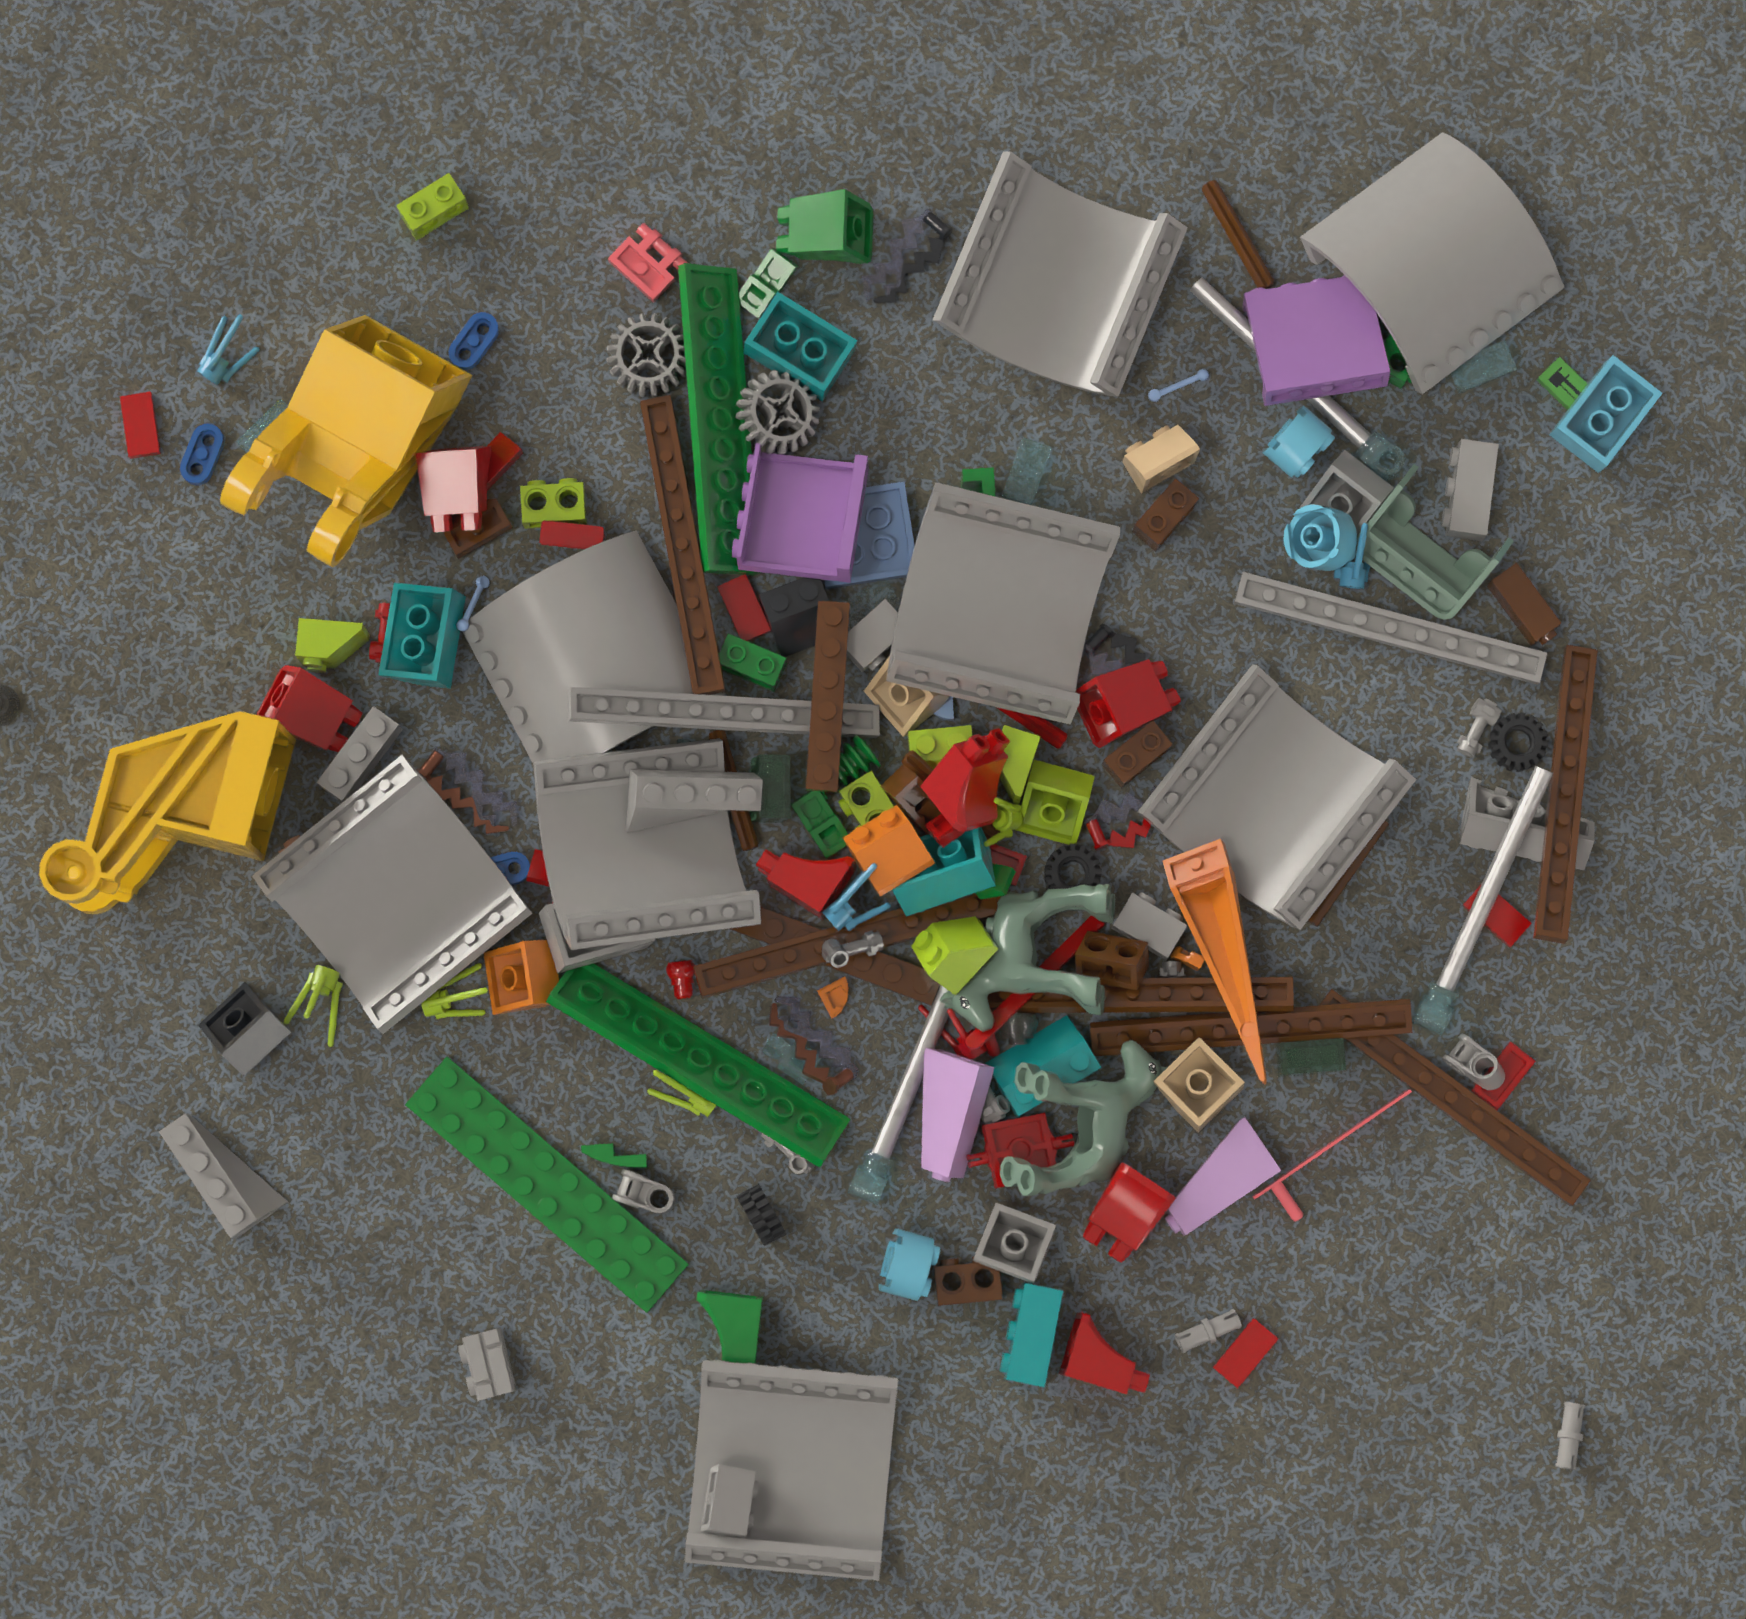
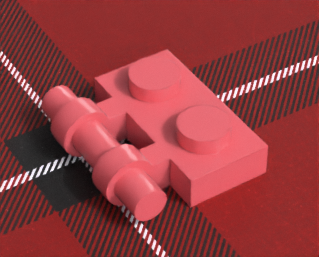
M643 223L636 231L643 240L637 244L629 236L609 256L608 261L654 303L675 281V278L668 270L673 266L678 270V266L688 262L682 258L683 254L676 247L672 249L661 239L662 234L656 229L651 230ZM654 248L664 258L658 263L647 253L650 249Z

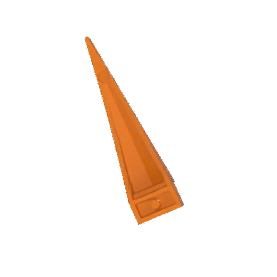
M1220 838L1165 859L1162 862L1169 887L1213 976L1260 1081L1266 1085L1267 1078L1235 873L1232 870L1225 843Z

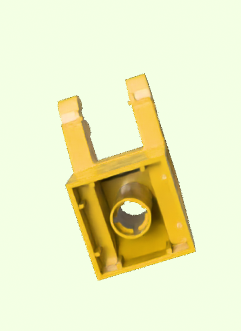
M367 315L324 329L288 407L254 439L249 452L243 455L230 473L221 493V505L245 516L249 509L257 510L275 480L284 476L297 479L333 500L318 521L308 542L307 552L330 567H335L347 554L361 529L390 515L418 470L415 453L431 450L457 408L472 375Z
M239 711L111 748L85 842L80 840H63L55 843L45 852L40 862L39 871L43 886L52 896L68 903L81 912L100 914L109 911L118 901L123 903L130 902L133 894H138V890L149 880L178 840L264 861L296 739L278 720Z

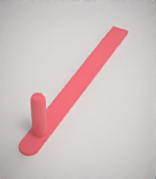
M1407 1089L1252 1197L1256 1199L1272 1189L1291 1219L1295 1222L1303 1217V1212L1282 1181L1412 1091Z

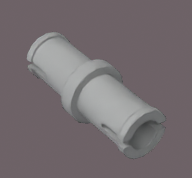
M1230 1309V1311L1210 1320L1204 1318L1200 1320V1324L1183 1332L1176 1333L1175 1339L1178 1346L1181 1347V1352L1185 1353L1206 1342L1212 1344L1217 1341V1337L1242 1328L1238 1315H1235L1236 1311Z
M1564 1402L1562 1428L1557 1433L1560 1442L1555 1467L1576 1470L1579 1441L1582 1442L1584 1436L1581 1434V1426L1585 1405Z

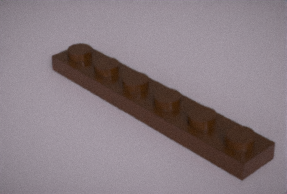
M818 601L806 791L838 793L850 603Z

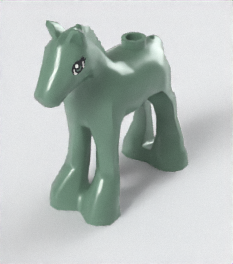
M1099 884L1097 886L1080 885L1068 889H1048L1041 897H1039L1036 889L1026 893H1006L997 902L998 907L994 918L988 917L986 922V930L990 937H992L998 950L956 996L948 991L939 999L941 1003H945L944 1008L953 1009V1011L982 1032L988 1031L993 1027L995 1020L987 997L988 994L998 991L1015 994L1043 992L1064 994L1076 1000L1089 1014L1102 1016L1105 1005V987L1101 985L1100 977H1090L1072 972L1046 970L1036 967L1037 953L1034 932L1053 915L1069 910L1086 911L1097 920L1112 924L1115 916V894H1111L1110 884Z
M1133 1040L1122 1044L1120 1052L1125 1076L1123 1079L1115 1082L1092 1080L1080 1083H1062L1054 1072L1041 1070L1035 1064L1021 1062L1016 1067L1015 1084L1020 1092L1034 1094V1097L1039 1101L1079 1106L1077 1115L1078 1137L1075 1146L1063 1161L1050 1167H1038L1017 1157L1008 1156L1004 1158L1000 1168L1003 1184L1006 1187H1018L1024 1196H1032L1038 1193L1048 1194L1058 1189L1075 1188L1078 1184L1081 1187L1090 1182H1104L1113 1175L1114 1170L1120 1165L1121 1157L1128 1151V1141L1125 1137L1128 1114L1134 1107L1140 1105L1141 1102L1154 1094L1157 1088L1154 1080L1168 1067L1161 1066L1159 1060H1155Z

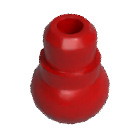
M692 960L668 962L666 966V973L671 979V986L674 988L676 999L691 998L693 995V967L695 964Z

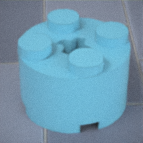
M1304 405L1296 411L1298 415L1293 420L1289 419L1268 443L1269 447L1262 452L1290 477L1295 476L1298 478L1301 474L1304 475L1315 462L1311 457L1315 453L1318 454L1321 450L1324 451L1335 439L1331 434L1332 429Z
M1307 505L1298 509L1293 514L1295 516L1290 524H1287L1285 527L1284 546L1286 552L1291 559H1294L1303 567L1332 571L1341 568L1355 558L1357 545L1356 527L1352 517L1341 510L1320 505Z
M896 1228L892 1234L898 1235L896 1242L889 1241L884 1256L880 1276L886 1277L885 1285L879 1284V1291L918 1301L920 1296L927 1297L929 1294L932 1278H928L930 1266L937 1264L940 1247L934 1245L933 1238Z

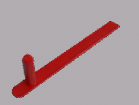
M1091 915L1039 968L1059 971L1076 954L1086 932H1098L1105 924ZM1012 993L992 1012L995 1020L992 1029L982 1032L976 1028L966 1038L967 1047L971 1050H976L985 1044L990 1056H998L1000 1047L995 1033L1035 993Z

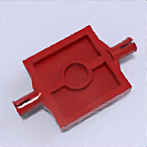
M1040 1113L981 1126L985 1141L984 1152L967 1154L966 1158L967 1161L979 1158V1160L968 1162L969 1168L987 1164L992 1173L994 1187L997 1189L1006 1187L1000 1176L1001 1163L1004 1158L1008 1156L1017 1157L1038 1167H1050L1056 1164L1057 1149L1074 1147V1141L1061 1142L1073 1139L1071 1133L1053 1137L1048 1128L1046 1114Z

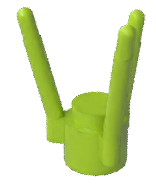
M994 798V803L999 806L998 817L992 825L1000 833L986 840L984 846L988 847L1004 838H1011L1013 836L1012 831L1019 828L1022 823L1021 806L1019 804H1011L1003 799Z
M477 963L459 972L422 1002L421 1006L426 1017L435 1015L436 1019L484 1016L485 1010L446 1009L451 1008V1002L486 994L488 992L486 987L449 995L447 990L441 991V989L482 968V965Z
M316 965L314 972L309 973L304 987L283 1021L284 1024L290 1023L310 989L313 993L304 1013L305 1018L310 1017L319 994L329 996L331 991L332 1001L328 1046L333 1047L339 994L343 983L338 982L340 973L328 967Z
M653 1071L654 1076L688 1096L689 1102L651 1088L647 1090L649 1095L690 1110L697 1116L702 1113L708 1117L714 1110L716 1105L660 1071Z

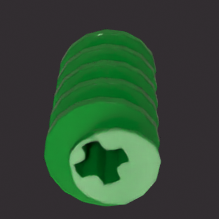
M857 735L853 737L854 747L847 742L842 743L843 754L840 752L838 782H841L844 786L849 785V775L856 780L860 778L859 769L864 770L866 773L870 772L869 763L873 762L879 768L881 767L870 746ZM821 792L822 795H823V796L825 797V799L827 800V799H828L827 792Z

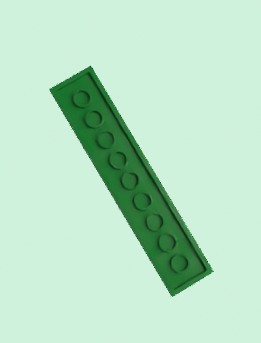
M684 263L678 266L703 572L757 575L761 572L738 570L737 558L732 557L734 539H739L741 529H737V518L739 510L744 511L746 501H742V489L744 482H749L751 473H747L748 455L752 454L751 441L748 442L745 439L750 434L749 430H739V426L745 423V420L736 418L738 412L744 411L736 403L738 400L744 399L740 392L746 388L737 269Z
M594 963L566 971L547 998L546 1002L819 1168H821L850 1121V1118Z
M446 1056L405 1104L646 1313L651 1310L689 1265L449 1057Z

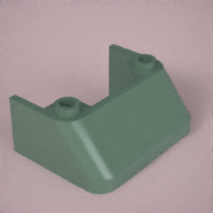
M1413 464L1368 521L1363 561L1435 617L1446 620L1457 614L1500 562L1514 541L1509 537L1492 558L1478 549L1466 550L1458 560L1408 522L1415 513L1416 504L1414 499L1402 489L1419 468ZM1360 533L1357 535L1356 553H1357V548H1358V542H1359Z

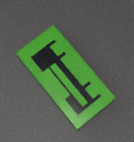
M1561 357L1537 378V381L1567 410L1587 386V383Z

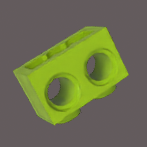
M450 173L396 205L401 218L416 241L469 209L466 198Z
M575 478L560 479L559 484H546L544 480L528 481L526 486H520L522 524L524 529L541 528L542 521L587 525L585 487L583 482H578ZM567 495H573L578 499L577 504L572 508H564L561 505L562 499ZM542 497L546 500V505L540 510H533L529 507L532 499Z
M872 771L841 789L839 793L842 799L837 801L847 817L854 816L859 824L857 827L863 826L872 818L894 807ZM858 790H865L870 794V800L865 805H857L852 800L853 794Z

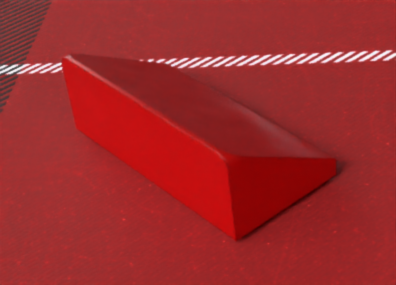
M501 432L487 445L491 446L487 491L523 454L522 449Z
M542 521L539 541L541 545L587 549L605 541L604 528L601 526L555 521Z

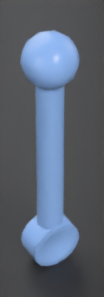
M1200 369L1196 375L1161 390L1152 389L1148 394V398L1152 402H1157L1162 395L1195 381L1207 380L1209 372L1206 369Z
M480 576L476 579L477 588L463 618L457 622L458 630L466 631L469 628L468 620L480 594L490 584L488 577Z

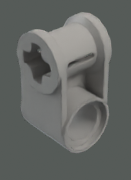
M1461 1033L1458 1037L1459 1042L1449 1055L1444 1054L1442 1060L1457 1073L1466 1076L1486 1090L1499 1088L1505 1080V1072L1497 1058L1473 1039ZM1494 1067L1490 1074L1481 1075L1485 1068Z
M622 1169L621 1174L623 1178L617 1194L612 1196L613 1200L663 1215L673 1210L676 1204V1197L672 1189L649 1180L648 1177ZM658 1191H666L669 1197L667 1205L663 1208H656L652 1202L653 1195Z

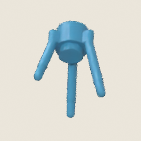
M241 314L236 317L214 353L227 322V317L222 316L205 356L199 363L201 366L197 372L217 386L221 380L228 383L232 375L260 351L259 347H254L232 367L226 369L229 363L221 356L243 320V315Z
M1363 523L1361 527L1355 562H1347L1344 567L1334 570V578L1340 579V587L1364 589L1365 582H1368L1371 566L1366 562L1362 563L1368 530L1367 523Z
M872 863L866 871H861L838 899L822 912L838 931L845 926L850 932L858 924L891 907L890 903H885L854 919L851 917L856 912L847 901L877 868L876 863Z

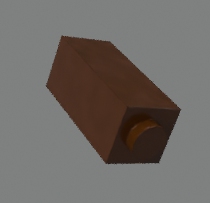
M1517 563L1495 577L1487 585L1530 646H1533L1538 641L1543 646L1558 635L1555 629L1561 624L1560 620Z

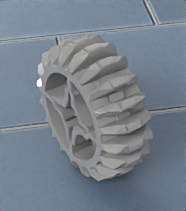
M644 313L640 314L639 323H635L634 318L629 317L628 323L630 327L626 328L623 324H619L618 330L622 335L611 334L610 336L611 341L617 345H607V352L612 354V356L606 359L607 364L614 366L610 370L611 376L620 375L617 384L621 387L628 383L627 392L630 394L635 391L636 387H639L640 397L645 396L646 389L651 390L652 397H657L656 388L659 387L662 388L665 394L669 393L667 383L670 382L673 386L677 387L679 380L675 375L680 377L686 376V370L681 367L686 366L684 356L685 349L684 345H682L684 344L683 334L677 335L680 331L679 325L675 324L668 329L670 319L665 317L661 323H658V315L655 313L651 316V321H646ZM654 333L661 337L657 336L653 340L646 341L638 335ZM670 342L674 349V358L668 368L660 356L665 350V346ZM628 343L633 346V350L636 352V356L629 368L623 362V353ZM642 350H648L649 353L650 350H653L655 360H648V357L647 360H643ZM648 369L654 370L658 374L655 377H640L636 375Z
M772 370L769 377L763 372L758 375V381L751 379L748 382L749 388H744L740 392L744 399L738 400L736 405L744 411L738 412L736 418L744 419L745 423L739 426V430H749L750 434L746 436V441L749 442L755 438L757 439L756 443H760L761 448L766 444L767 454H772L775 448L780 455H784L787 448L793 453L798 450V445L805 446L808 443L807 437H812L815 434V430L811 426L819 424V419L812 416V414L818 413L820 407L812 406L811 402L817 399V395L812 394L808 396L806 391L809 390V387L805 385L800 387L798 385L800 383L799 379L790 381V375L787 372H784L780 377L777 370ZM769 389L784 391L783 395L778 399H773L769 396L765 398L760 395L762 391ZM793 399L798 406L799 415L792 409ZM782 404L779 412L781 417L774 421L777 412L775 408ZM756 406H757V410H758V411L763 415V417H764V424H763V426L760 424V422H759V420H758V418H757ZM778 426L791 427L796 430L789 436L772 434L773 430Z

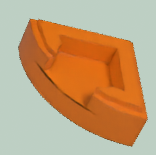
M1180 946L1174 947L1170 955L1171 958L1196 971L1201 968L1205 960L1202 955L1193 951L1190 953Z
M845 976L817 990L831 1019H834L842 1012L848 999L849 987Z

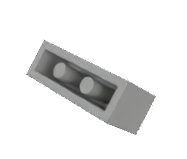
M1461 439L1457 444V448L1452 447L1449 466H1454L1453 478L1448 477L1445 489V496L1450 497L1449 508H1444L1441 526L1446 527L1445 536L1483 541L1487 536L1499 444Z
M373 706L316 783L340 802H344L361 787L403 729L398 723Z

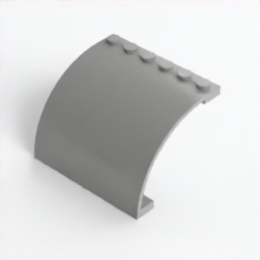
M1443 132L1300 237L1310 262L1318 265L1327 258L1354 284L1370 303L1401 351L1407 364L1405 368L1415 391L1424 394L1565 288L1540 231L1515 194L1476 153Z
M1003 151L933 321L965 342L1010 365L1069 387L1096 394L1119 397L1188 227L1168 213H1159L1157 220L1154 221L1124 213L1089 200L1031 169V165L1014 153Z
M935 482L906 576L894 630L886 681L1071 725L1080 701V694L1075 693L1086 634L1109 558L1112 557L1120 537V527Z
M637 531L596 544L535 574L477 612L468 620L469 628L466 631H462L532 763L533 761L605 753L653 727L568 721V689L570 687L693 694L677 604ZM723 692V693H718V694H714V695L724 696V695H725V692Z
M1252 664L1138 810V813L1183 853L1221 838L1225 843L1231 867L1235 873L1237 893L1275 918L1301 930L1416 779L1396 760L1389 758L1386 763H1383L1342 738L1288 696L1259 666Z
M720 738L533 761L539 829L549 887L560 927L571 950L761 924L759 893L757 890L746 891L733 845L728 811L634 832H626L630 769L725 772L723 741Z
M403 755L399 756L252 875L265 896L271 902L274 900L278 902L312 940L334 969L340 973L341 978L361 1003L377 1030L382 1034L532 914L522 898L470 831Z
M703 1360L697 1447L689 1528L685 1546V1563L879 1581L898 1378L883 1375H859L851 1372H827L819 1369H795L786 1366H762L754 1363H730L722 1360ZM718 1464L756 1471L755 1480L759 1483L758 1493L755 1500L751 1501L750 1513H753L754 1519L750 1532H747L745 1537H723L701 1532L710 1469Z

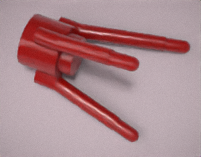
M919 1005V1011L927 1019L929 1011L923 1005ZM949 1008L947 1013L960 1035L956 1038L958 1043L945 1028H943L941 1036L950 1044L956 1055H962L972 1060L986 1052L988 1049L985 1044L976 1050H971L967 1047L966 1038L973 1032V1029L966 1032L953 1009Z

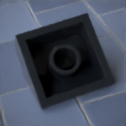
M803 577L759 594L761 606L781 656L788 657L815 646L818 601H829L821 579Z
M246 982L198 1025L220 1054L243 1076L255 1068L271 1050L279 1046L284 1038L291 1033L280 1018Z

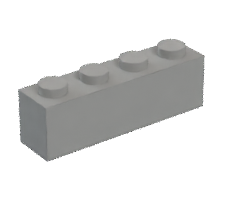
M630 769L626 832H634L729 810L761 811L763 779L755 773Z
M1471 777L1461 822L1460 844L1468 845L1475 849L1482 848L1497 851L1520 800L1507 796L1508 790L1496 786L1495 791L1480 786L1481 780ZM1540 804L1516 856L1528 858L1536 862H1541L1547 813V810ZM1580 817L1575 869L1585 870L1594 844V822Z
M185 1113L159 1131L230 1238H238L289 1203L192 1115Z

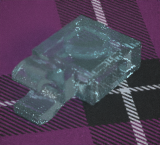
M773 1033L762 1049V1052L770 1058L780 1059L781 1062L777 1068L804 1085L809 1077L802 1074L805 1060L795 1059L796 1041L791 1046L781 1037H776L777 1034ZM818 1054L816 1055L815 1068L823 1058Z

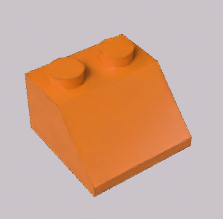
M898 805L882 812L876 818L863 826L857 827L843 837L862 872L866 871L872 863L877 864V868L868 880L880 897L935 864L910 821Z
M547 940L522 941L483 953L493 1015L550 1006L546 1001L551 991L559 982V975Z

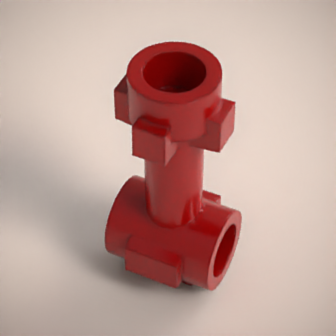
M379 603L378 610L375 609V618L380 619L378 641L370 642L369 659L375 660L376 663L381 662L390 609L389 603Z

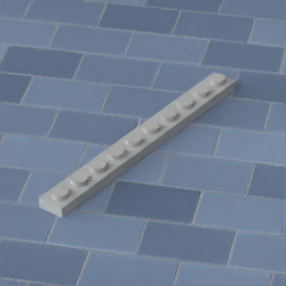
M1246 572L1241 574L1234 604L1536 685L1540 683L1547 657L1546 652Z
M570 687L568 689V721L809 735L812 701ZM843 703L841 737H854L857 735L860 738L876 739L880 736L879 705Z

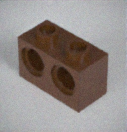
M1175 478L1136 522L1132 532L1156 552L1197 506L1199 498Z
M1152 720L1103 760L1102 766L1122 789L1167 753L1173 744Z
M902 765L881 785V788L911 822L925 835H928L929 833L924 825L940 815L941 812L920 787L923 781L919 776Z
M1087 931L1075 954L1076 973L1084 976L1100 977L1102 984L1138 990L1149 967L1148 942Z
M972 1257V1263L959 1264V1258L940 1260V1266L934 1267L937 1305L1002 1300L1000 1271L973 1261L974 1257ZM986 1269L992 1274L993 1281L989 1287L981 1288L975 1283L974 1277L978 1270ZM953 1272L960 1277L961 1285L956 1291H948L944 1288L942 1280L945 1274Z

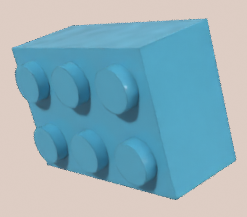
M1612 355L1600 367L1549 435L1599 473L1611 462L1662 395V392Z

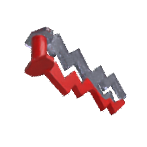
M1154 785L1152 787L1150 795L1156 789ZM1127 792L1120 808L1103 798L1094 816L1083 821L1093 840L1095 850L1098 851L1107 846L1133 849L1136 835L1146 838L1151 824L1144 818L1142 826L1130 820L1125 837L1111 830L1109 840H1106L1098 822L1101 819L1110 825L1111 816L1125 824L1130 809L1138 812L1144 803Z

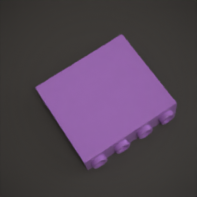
M1345 275L1334 279L1318 278L1309 283L1302 284L1287 283L1281 287L1271 289L1256 288L1244 293L1243 311H1247L1262 378L1264 406L1388 386L1390 368L1377 313Z
M756 443L754 454H749L747 460V473H751L749 482H744L742 489V501H746L745 509L738 512L737 529H741L739 539H734L732 546V557L737 558L738 570L851 583L869 472L868 456L855 454L854 463L773 453L767 454L761 451L760 443Z

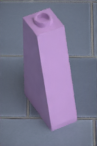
M925 1048L921 1168L933 1172L931 1177L950 1182L951 1178H964L968 1163L966 1156L972 1150L995 1067L942 1049Z
M1245 1117L1233 1126L1177 1194L1175 1201L1168 1208L1167 1213L1169 1215L1165 1217V1220L1175 1234L1180 1231L1183 1236L1187 1235L1281 1171Z

